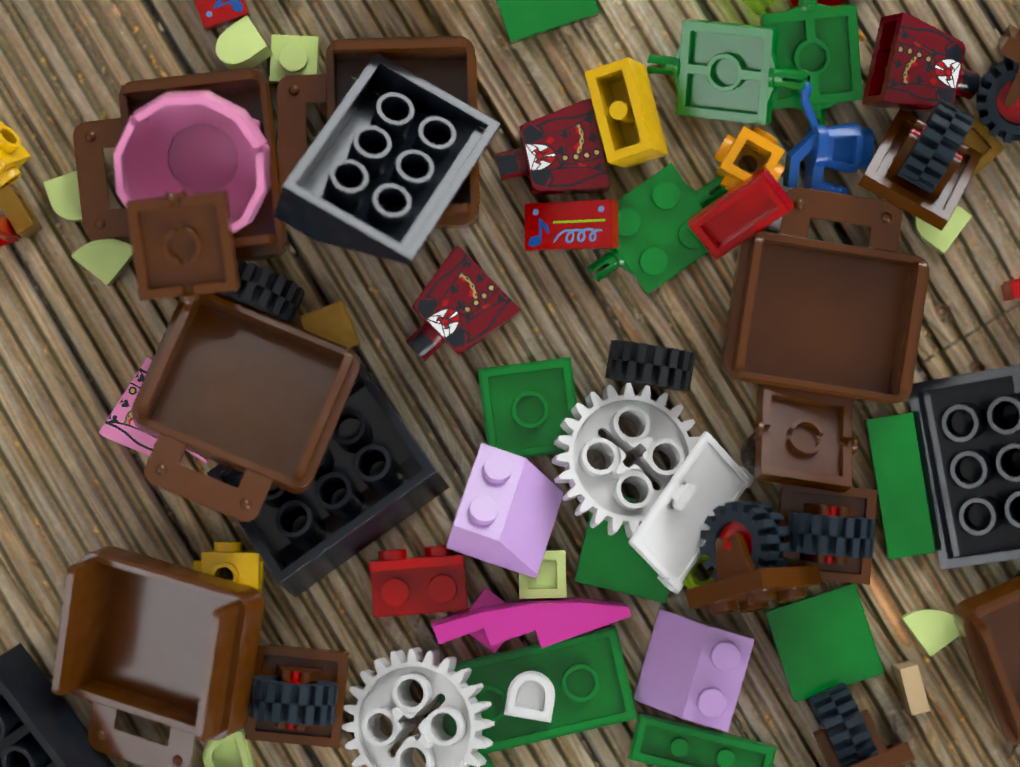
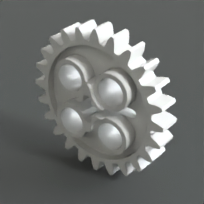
M626 383L621 388L619 396L612 385H607L602 392L603 400L594 391L585 398L587 407L577 403L571 409L576 420L565 418L561 422L560 427L569 436H558L553 442L555 446L565 450L564 453L558 454L552 459V464L565 467V471L554 479L555 483H569L571 488L562 497L563 501L577 498L580 504L574 514L579 516L587 510L593 513L590 521L591 528L596 527L603 520L608 521L607 531L608 535L611 536L619 530L621 525H624L627 538L632 537L639 524H641L700 438L689 437L687 433L696 423L694 419L684 422L678 419L683 406L679 404L671 410L666 408L668 394L665 392L655 401L650 399L651 390L648 385L643 387L637 396L634 395L631 383ZM619 418H629L634 422L637 428L636 437H629L622 433L619 429ZM598 431H605L607 439L601 438ZM593 449L602 453L606 461L605 470H597L588 463L587 450ZM654 450L667 454L671 463L670 470H661L655 465L652 457ZM630 452L636 459L633 461L632 466L628 468L622 461ZM651 481L659 484L660 489L658 491L653 489ZM622 483H631L637 488L640 495L638 504L629 503L624 499L621 493Z
M421 647L409 649L407 657L402 650L390 653V661L385 657L374 660L377 673L371 669L361 671L360 673L366 686L356 685L349 689L352 695L358 699V702L344 705V710L354 715V721L343 724L342 729L354 732L355 739L349 741L344 746L345 749H358L360 753L352 763V766L359 767L366 764L367 767H416L412 760L414 748H418L425 755V767H470L469 765L479 767L485 765L487 760L478 752V749L492 746L493 741L482 736V730L490 728L495 724L492 720L483 719L481 715L482 711L492 705L491 702H478L476 695L483 689L484 685L480 683L469 686L467 680L471 675L472 669L466 668L455 672L457 658L455 656L447 657L440 663V652L438 649L429 650L425 657H423ZM413 680L419 682L423 688L424 694L421 703L414 701L410 695L409 689ZM440 694H443L445 701L442 705L431 712L419 724L418 729L421 733L408 737L398 749L395 757H393L390 751L394 745L404 739L416 727L417 721L415 717L429 713L439 699ZM445 713L450 714L456 721L457 731L454 737L449 736L443 729L442 720ZM382 714L388 716L392 722L393 731L390 737L384 735L380 729L379 723Z

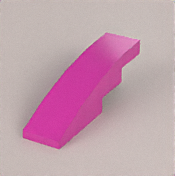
M579 597L539 598L468 609L431 620V624L438 644L484 629L490 646L534 631L541 648L631 617L632 615L629 607L623 601Z

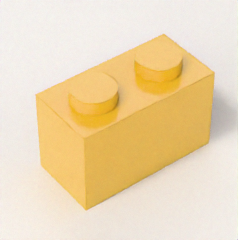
M627 57L585 71L607 162L622 168H629L669 155L646 65Z

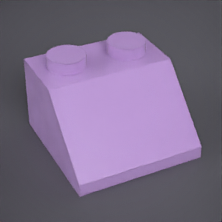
M481 443L446 548L537 578L564 493L527 458Z
M659 609L633 700L679 718L728 732L755 639L744 633Z

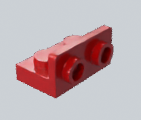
M446 545L425 547V556L407 557L406 549L378 551V560H370L368 562L374 618L468 610L464 554L454 553L453 550L447 549Z

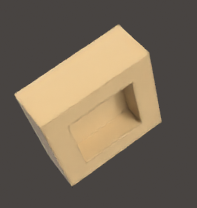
M911 660L893 664L892 668L904 711L911 716L930 711L918 664Z

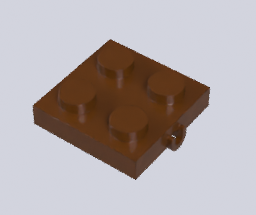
M182 190L177 193L166 192L165 196L133 199L126 202L140 300L180 296V301H193L200 299V294L236 291L240 288L227 190L186 194V190Z
M763 384L757 390L756 421L754 422V427H756V434L753 438L756 440L755 480L841 493L848 491L852 487V455L855 454L858 447V437L852 435V398Z

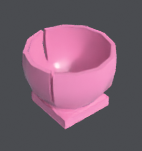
M209 90L173 91L162 94L136 110L133 116H130L115 148L113 156L117 196L126 208V202L129 200L165 196L166 192L177 193L186 190V194L227 190L233 234L253 222L271 186L269 146L266 144L267 140L260 131L262 120L251 118L247 110Z

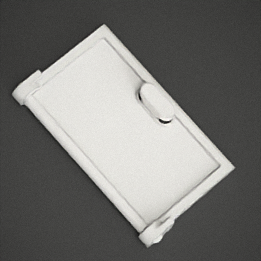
M704 431L628 543L659 574L657 579L667 589L678 594L684 586L682 582L700 557L699 547L707 546V540L700 539L701 530H710V527L704 523L707 516H716L713 509L717 506H725L727 502H737L744 490L750 488L755 478L746 468L738 466L711 434Z

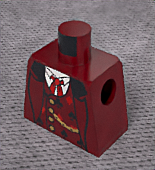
M902 12L884 16L880 20L862 104L874 107L932 112L940 99L953 105L955 95L966 99L973 98L980 84V76L977 72L962 68L966 50L962 41L908 13Z
M591 99L580 101L519 126L522 148L496 153L501 181L528 175L533 195L608 192L610 188Z
M457 245L412 305L413 310L425 323L405 342L424 361L444 343L460 356L514 319L521 312V309Z

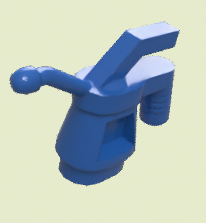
M806 81L804 90H799V93L801 94L800 102L810 128L807 135L786 154L783 186L788 188L798 187L800 161L805 158L803 188L848 195L846 187L823 180L824 167L845 173H854L858 169H867L873 158V131L870 127H861L855 122L831 127L819 125L809 101L812 86L811 83Z

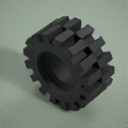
M237 259L240 288L236 291L217 293L292 324L305 295L304 289L298 287V284L294 281L286 280L287 277L271 272V269L266 267L260 268L255 263H246L242 259Z
M611 340L605 378L663 389L690 391L696 353L645 343Z

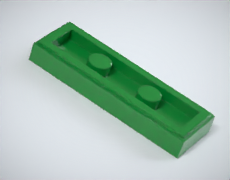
M913 412L864 420L875 490H877V504L886 559L934 553L935 546Z
M638 711L627 757L629 760L658 767H773L777 746Z

